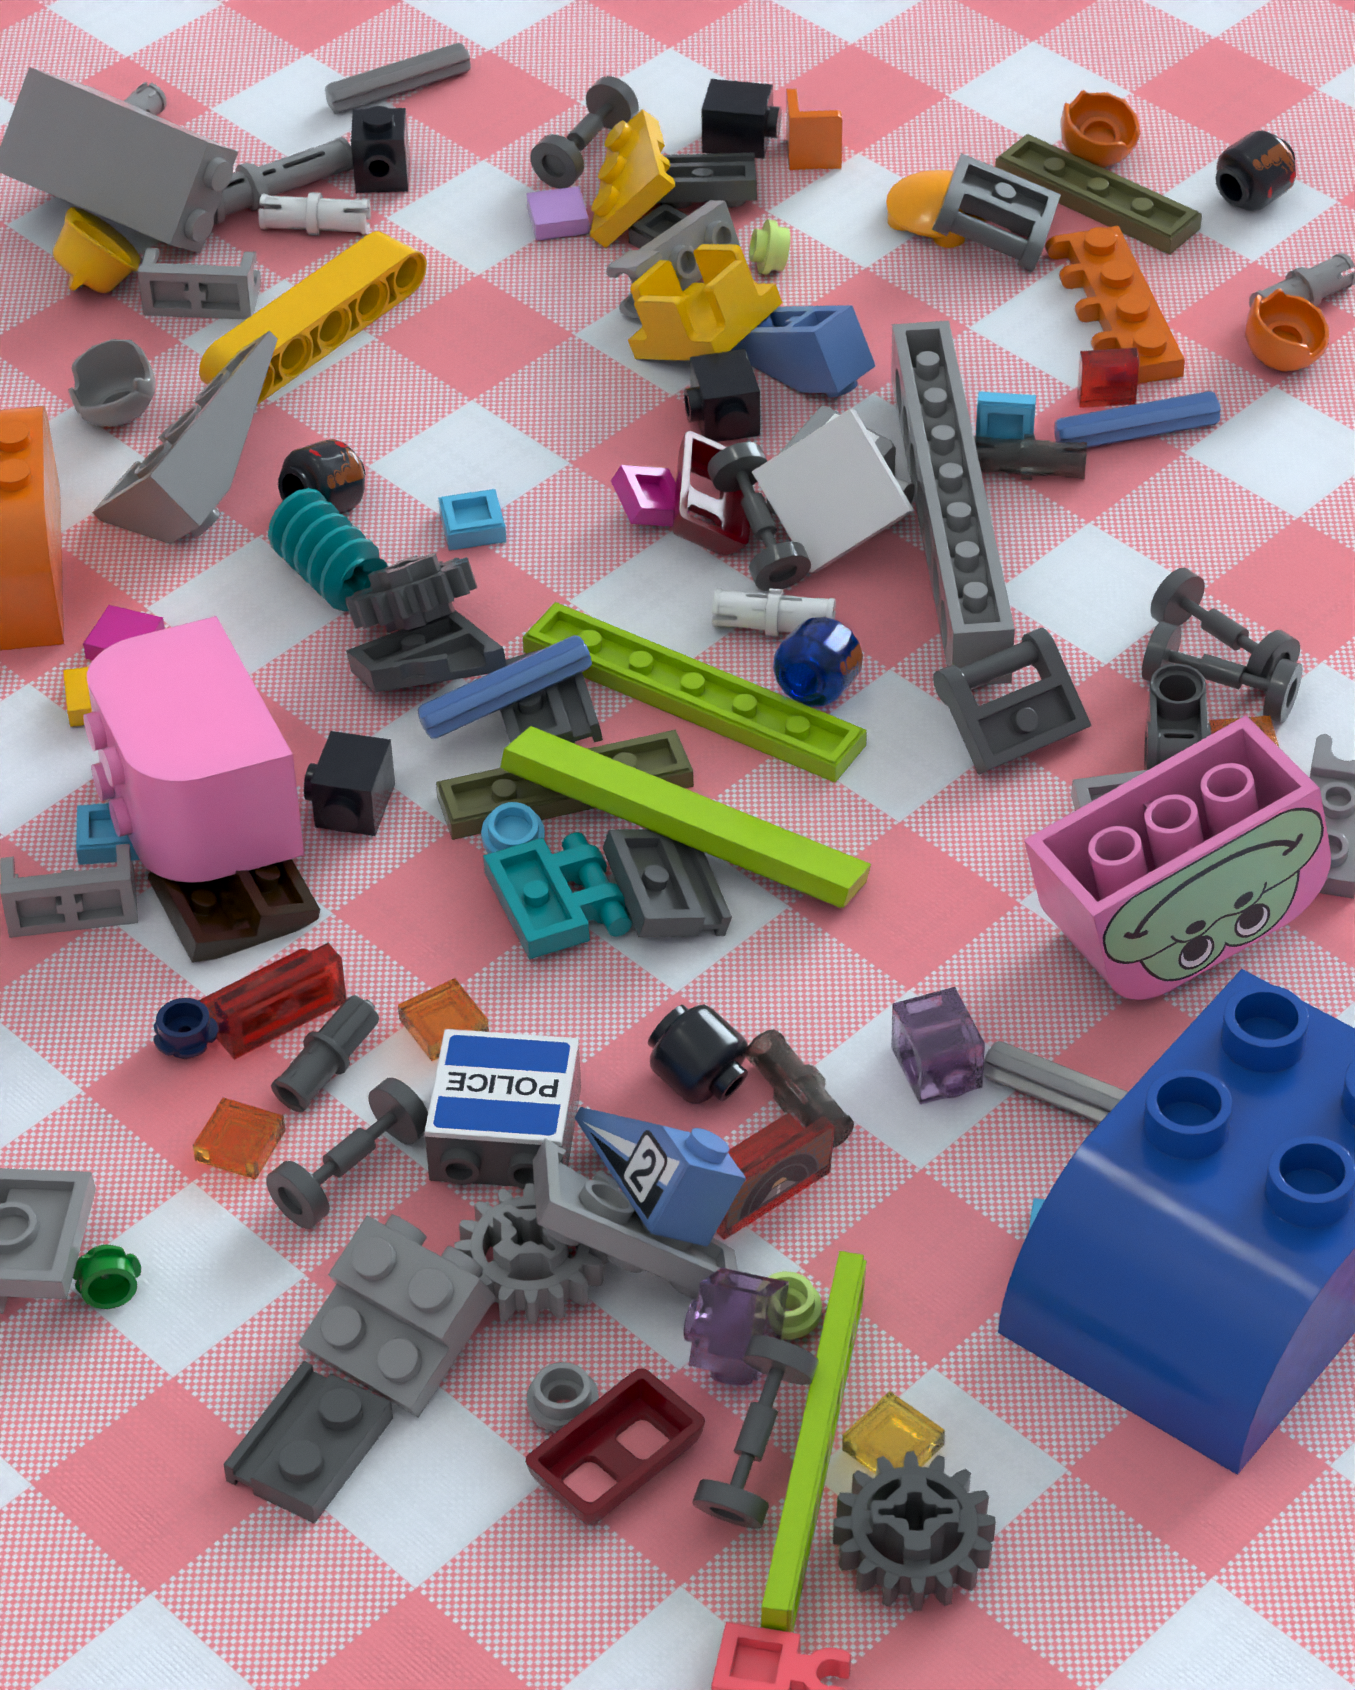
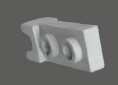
M710 200L639 250H629L608 265L607 275L611 278H617L621 274L626 273L631 279V283H634L659 260H669L673 265L681 289L684 291L689 285L702 278L693 254L696 248L701 244H737L740 246L726 201ZM631 292L620 303L619 310L625 316L639 318Z
M1321 734L1316 738L1309 778L1320 788L1331 850V865L1327 879L1319 893L1354 899L1355 759L1351 761L1338 759L1332 752V738L1327 734Z

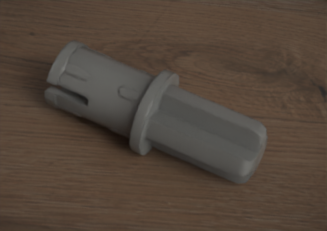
M356 995L348 997L319 1032L312 1031L305 1036L303 1040L304 1049L284 1073L271 1084L273 1093L281 1103L293 1111L301 1113L308 1108L311 1100L334 1074L346 1072L350 1066V1055L379 1022V1016L374 1010L375 1006L368 999L363 1000Z

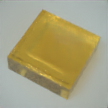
M891 1391L884 1395L842 1435V1450L875 1474L877 1458L881 1456L888 1459L894 1468L904 1466L906 1452L914 1451L918 1459V1465L922 1467L945 1443V1430Z

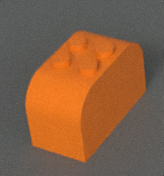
M45 406L1 409L0 651L64 644L60 485Z

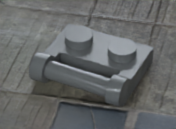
M961 153L932 230L945 236L952 232L1018 259V266L1033 272L1043 251L1061 194ZM960 209L965 213L976 215L997 225L1005 227L1018 235L1026 236L1027 239L1017 236L1013 233L1005 231L991 224H988L984 221L976 219L962 212H959L958 210Z
M1038 628L1024 634L1021 643L961 668L956 665L947 666L935 671L933 675L935 690L941 701L949 707L978 775L1092 726L1055 641L1044 628ZM1030 665L1037 669L1041 678L1040 681L978 707L971 690Z

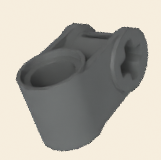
M1168 664L1158 668L1151 677L1145 729L1144 770L1153 768L1211 735L1210 723H1207L1206 682L1204 676L1197 669L1189 665Z

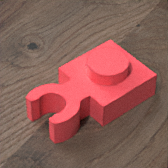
M726 1622L711 1690H844L842 1687L825 1685L820 1680L827 1676L849 1679L851 1654L842 1649L832 1647L818 1649L810 1655L801 1654V1634Z

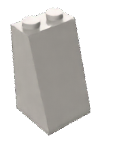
M29 67L0 145V173L166 244L201 253L204 242L213 229L214 216L224 189L232 179L233 165L238 151L93 87Z

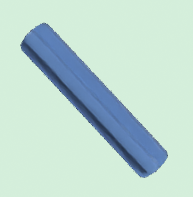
M1205 391L1059 418L1055 421L1054 436L1061 451H1074L1215 425L1220 421L1221 408L1215 393Z
M573 635L420 705L417 710L420 723L431 739L442 737L589 669L592 665L590 652L580 636Z

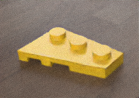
M644 109L637 113L628 123L625 121L617 123L609 132L604 142L607 151L605 161L598 173V179L601 180L598 195L591 206V211L594 212L589 236L605 248L675 187L674 179L666 173L670 168L669 159L661 154L665 144L659 121Z

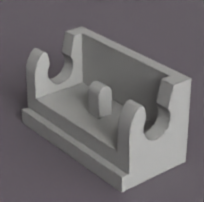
M147 248L145 250L142 264L139 265L137 271L144 316L247 319L254 314L261 286L260 270H254L257 252H244L240 266L157 263L159 248Z
M130 844L116 845V867L81 871L70 869L62 870L61 873L19 877L18 874H15L14 857L1 858L0 894L9 938L138 923L135 871L133 861H131Z

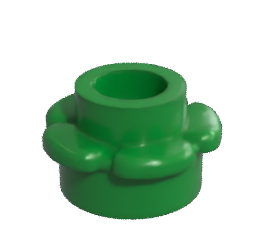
M108 1244L96 1246L78 1258L73 1279L77 1280L75 1288L82 1295L83 1300L94 1308L112 1309L122 1306L130 1301L137 1291L136 1278L141 1274V1264L134 1254L129 1253L126 1255L122 1247Z

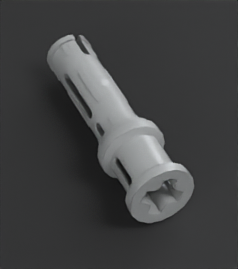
M339 137L323 145L261 166L249 163L238 165L229 185L224 189L214 216V225L222 223L225 216L246 208L252 211L262 209L264 206L259 204L262 194L274 196L328 176L352 170V150L349 142L344 137Z

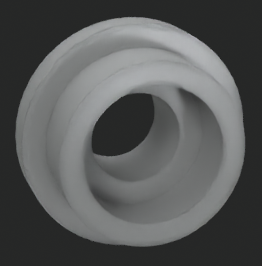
M568 1362L553 1363L540 1370L530 1384L527 1391L528 1412L539 1426L557 1432L599 1399L598 1389L593 1379L581 1367ZM558 1400H570L567 1403H555Z

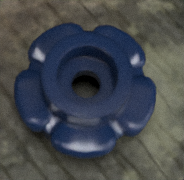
M178 998L163 1005L157 1013L156 1022L153 1026L154 1032L157 1034L153 1038L156 1048L165 1055H173L181 1059H189L201 1055L207 1050V1044L214 1042L218 1035L217 1022L215 1019L210 1018L207 1007L202 1002L192 998Z

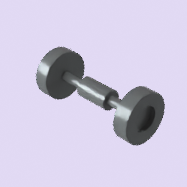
M612 76L598 79L586 93L585 101L589 114L567 135V138L551 134L543 137L531 151L530 161L533 170L543 182L558 189L572 186L584 171V160L580 151L603 129V126L612 129L620 121L628 123L638 113V99L631 87L624 81Z
M741 442L728 446L714 455L708 463L707 470L717 490L722 492L742 491L744 498L741 501V506L754 537L757 540H763L766 549L759 552L752 559L749 565V570L756 587L763 591H769L770 588L785 589L796 584L807 575L811 568V562L801 543L794 541L776 543L773 535L777 532V528L763 495L755 493L752 486L757 483L752 471L766 463L767 459L761 446L757 443Z
M1179 568L1170 573L1162 581L1153 596L1150 613L1156 621L1180 626L1193 615L1202 621L1201 628L1233 650L1243 648L1251 653L1246 673L1271 680L1273 672L1282 658L1294 662L1298 661L1300 643L1283 630L1271 632L1258 644L1248 638L1249 631L1228 616L1215 608L1207 611L1199 604L1204 594V580L1187 568Z
M1163 621L1157 624L1150 637L1143 659L1142 678L1144 680L1151 681L1153 673L1165 665L1176 663L1189 665L1197 669L1206 680L1238 690L1243 684L1266 691L1263 707L1264 717L1282 723L1288 718L1301 683L1303 671L1301 663L1282 658L1277 664L1271 680L1246 673L1247 667L1208 654H1204L1202 659L1178 652L1181 642V627Z
M389 1077L371 1090L368 1100L377 1121L367 1130L360 1127L326 1153L322 1158L324 1165L312 1175L293 1161H284L267 1175L266 1184L275 1204L287 1218L302 1228L311 1229L329 1214L330 1207L320 1185L332 1175L338 1178L342 1177L376 1148L375 1140L384 1132H387L401 1143L408 1145L414 1144L425 1134L428 1111L419 1096L408 1085L396 1078Z
M754 1335L749 1339L743 1361L753 1369L768 1376L759 1402H751L735 1445L734 1452L739 1455L734 1474L730 1484L708 1479L700 1480L692 1504L701 1511L720 1520L747 1528L759 1529L763 1526L769 1504L759 1496L744 1490L753 1461H762L778 1414V1411L772 1408L781 1380L800 1385L811 1384L819 1360L810 1352L789 1342L772 1337Z

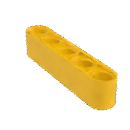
M381 231L369 233L214 341L203 354L199 365L201 381L208 385L242 348L268 331H271L278 340L257 405L412 295L419 288L425 277L427 269L425 256L414 248Z

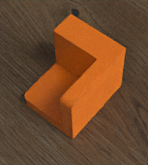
M797 88L786 89V143L789 170L842 169L841 111H799Z

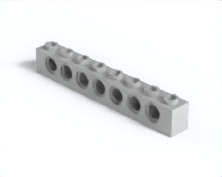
M949 321L892 324L891 381L910 479L915 488L914 499L947 666L956 665L961 668L1013 646L1014 623ZM1012 673L985 685L1012 683Z

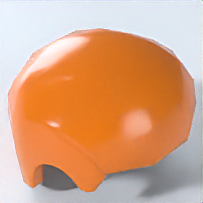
M1082 90L1070 104L1067 102L1064 104L1060 120L1062 144L1069 153L1102 168L1124 160L1136 147L1141 132L1137 114L1127 101L1108 92L1088 93Z
M1276 289L1264 299L1259 294L1255 297L1247 316L1245 338L1254 356L1268 368L1279 371H1294L1313 364L1325 353L1329 345V326L1322 311L1303 297L1285 294L1282 289Z

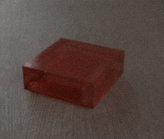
M1137 348L1080 351L1077 398L1080 408L1136 404L1140 361Z

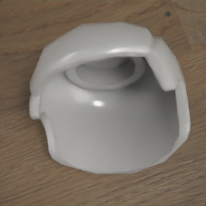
M111 339L94 345L72 364L71 369L75 387L69 388V395L77 413L81 415L82 419L96 426H122L140 417L155 394L156 381L152 367L143 349L132 340Z

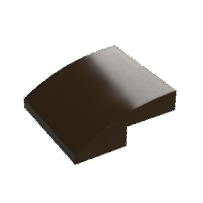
M292 859L249 871H236L234 875L204 882L169 880L151 871L148 876L152 888L192 963L218 959L294 933L318 920L321 910Z

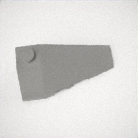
M268 331L242 348L197 395L194 401L198 405L193 406L175 423L170 424L158 437L163 443L151 452L142 463L140 461L135 462L92 513L100 521L168 544L175 542L190 532L195 537H198L215 523L221 514L216 506L229 491L278 340L275 335Z

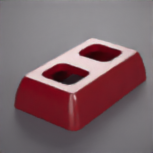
M687 431L681 441L678 454L673 533L722 556L734 554L749 543L750 525L741 506V501L744 498L742 491H720V500L695 490L690 484L691 472L711 480L707 470L708 463L714 455L726 448V446L693 431ZM688 511L712 520L717 526L688 514Z
M640 1368L634 1370L526 1456L525 1461L530 1474L543 1488L582 1522L592 1526L693 1446L702 1434L705 1419L697 1410L650 1371ZM640 1420L649 1422L670 1440L648 1459L637 1458L616 1440L618 1435ZM586 1462L597 1464L617 1482L594 1502L584 1501L563 1482L569 1474Z

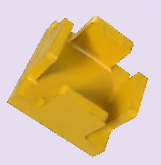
M701 244L696 248L693 254L704 283H692L684 291L681 289L671 261L659 260L630 286V291L635 301L634 306L642 324L641 329L628 339L635 359L690 361V357L730 351L783 303L776 284L756 283L753 280L743 251L737 244Z

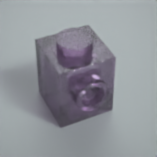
M720 1268L701 1281L698 1299H694L689 1305L684 1322L685 1341L692 1342L689 1366L710 1370V1377L713 1380L729 1385H749L753 1380L757 1381L765 1375L747 1365L743 1361V1356L751 1336L761 1335L781 1340L789 1282L727 1268Z

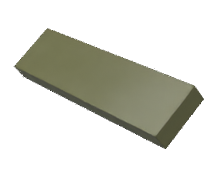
M1026 134L996 158V168L1061 194L1059 204L1108 227L1119 226L1122 233L1169 255L1201 229L1202 213L1032 135Z
M676 729L588 748L591 751L680 787H694L693 769ZM502 768L436 782L437 799L452 840L481 834L482 825L486 817L496 807L508 802H518L529 806L541 820L595 808L504 771Z

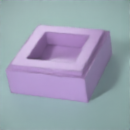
M579 186L526 193L527 209L536 240L589 233V218Z

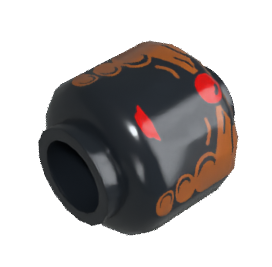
M1260 130L1249 133L1225 149L1218 157L1215 177L1218 191L1233 206L1248 211L1264 208L1285 194L1294 185L1296 165L1293 149L1285 140L1278 138L1270 132Z
M336 439L323 440L295 449L284 459L278 478L280 496L284 501L285 498L298 490L311 488L318 490L327 502H331L340 514L351 511L361 502L365 491L364 465L347 444Z

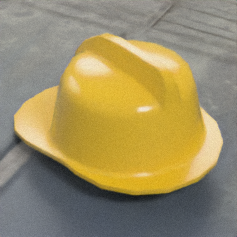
M71 207L67 210L64 218L65 223L53 248L52 255L55 261L70 275L68 282L70 290L75 291L81 285H85L97 292L107 294L115 289L133 271H138L140 263L139 253L120 232L101 218L84 209Z

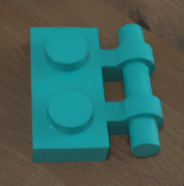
M575 832L566 836L562 841L564 851L554 854L551 853L542 837L483 855L484 873L529 960L590 941L588 922L590 920L604 924L609 935L614 937L624 935L632 926V922L626 913L627 907L619 886L615 883H610L605 874L607 863L598 847L590 845L582 833ZM573 881L578 885H583L584 890L572 893L567 882Z

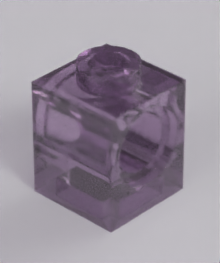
M955 987L892 1003L891 1049L920 1105L943 1098L959 1097L968 1091L983 1087L985 1043Z

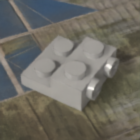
M0 1168V1314L4 1313L8 1297L67 1299L96 1192L92 1172Z
M391 1214L384 1225L367 1215L328 1275L334 1280L336 1286L298 1342V1345L306 1353L419 1418L496 1297L484 1282L478 1278L483 1271V1267L468 1255L454 1247L447 1246L443 1254L439 1256L422 1246L427 1238L426 1235L406 1220Z

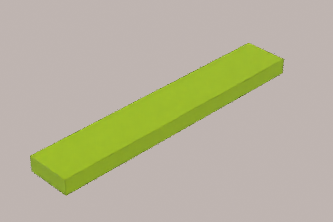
M557 602L523 636V652L526 654L549 647L573 635L580 636L590 652L592 661L590 668L582 672L584 678L834 783L837 782L867 744L866 729Z
M530 726L504 748L500 768L504 769V771L836 907L844 908L867 882L871 864L535 727Z
M839 1251L816 1355L819 1363L809 1387L761 1606V1628L794 1632L864 1301L867 1260H864V1255Z

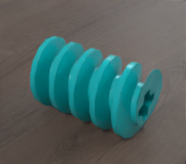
M306 488L298 490L285 498L275 510L269 523L268 538L271 548L334 609L349 611L346 598L354 595L356 591L370 588L371 583L368 574L388 567L385 560L380 559L377 546L370 539H366L365 535L357 527H354L347 517L340 514L331 502H327L318 490Z

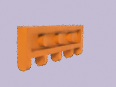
M1096 227L1087 231L1056 235L1049 238L1045 243V249L1049 257L1055 260L1069 258L1072 264L1062 268L1059 273L1062 285L1067 289L1083 287L1087 298L1081 299L1075 305L1078 319L1082 322L1099 321L1103 332L1095 334L1091 339V346L1095 354L1098 356L1115 354L1118 363H1114L1106 369L1105 376L1112 387H1123L1184 377L1185 358L1120 227Z

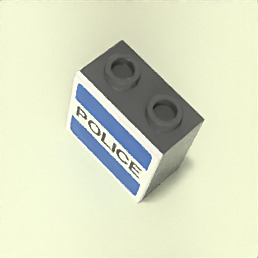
M445 1029L424 1132L429 1180L450 1182L458 1185L472 1183L513 1186L524 1189L526 1184H534L533 1159L545 1138L566 1150L560 1162L568 1166L576 1122L574 1117L577 1114L581 1091L579 1038Z

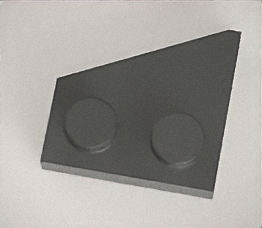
M456 610L451 614L432 620L426 625L407 631L401 629L346 650L351 672L374 692L392 691L405 687L485 675L507 666L503 647Z

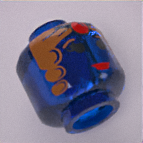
M814 617L799 624L782 641L774 654L773 671L776 682L791 699L810 707H822L837 700L855 681L862 669L863 653L860 642L853 632L840 621L828 617Z

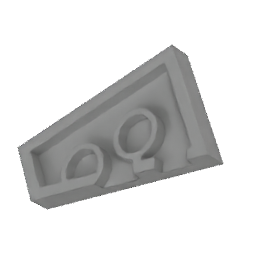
M546 1138L544 1139L533 1159L537 1224L542 1226L547 1234L566 1245L577 1246L582 1243L603 1252L615 1265L629 1272L640 1273L645 1270L666 1279L678 1292L692 1299L702 1300L708 1297L726 1306L728 1305L740 1284L734 1249L715 1238H712L708 1247L650 1234L624 1192L619 1189L620 1186L615 1179L600 1170L596 1173L593 1180L586 1178L560 1162L566 1150Z

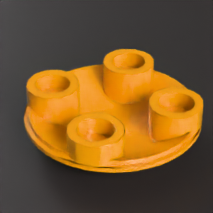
M922 171L906 176L894 184L888 192L886 199L888 225L895 230L909 231L920 236L933 238L934 242L940 247L954 248L962 245L965 242L964 237L952 232L945 236L932 230L953 171ZM960 209L958 210L959 212H962V213H964V214H967V215H969V216H972V217H974V218H976V219H979V220H981V221H984V222H987V221H988V220H985V219H983V218H981V217H978V216H976V215H972V214L965 213V212H963V211L960 210Z

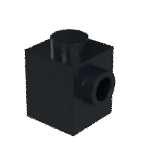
M711 79L701 109L702 153H755V158L764 159L770 138L778 139L781 128L782 109L781 107L773 106V85Z
M374 106L368 109H353L351 150L355 193L409 192L410 152L406 108Z
M746 349L690 357V388L684 389L687 419L689 422H698L702 436L715 442L760 436V389Z
M330 731L318 764H309L304 779L305 800L312 801L316 828L376 836L395 786L391 739Z

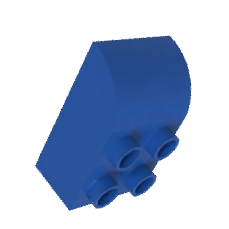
M1241 969L1086 1137L1069 1160L1042 1204L1019 1252L1003 1299L998 1333L1238 1475L1355 1333V1028L1302 1001L1293 992L1272 985Z

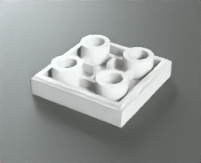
M848 409L752 471L791 540L804 546L811 562L809 570L811 573H817L914 512L913 507L855 409Z

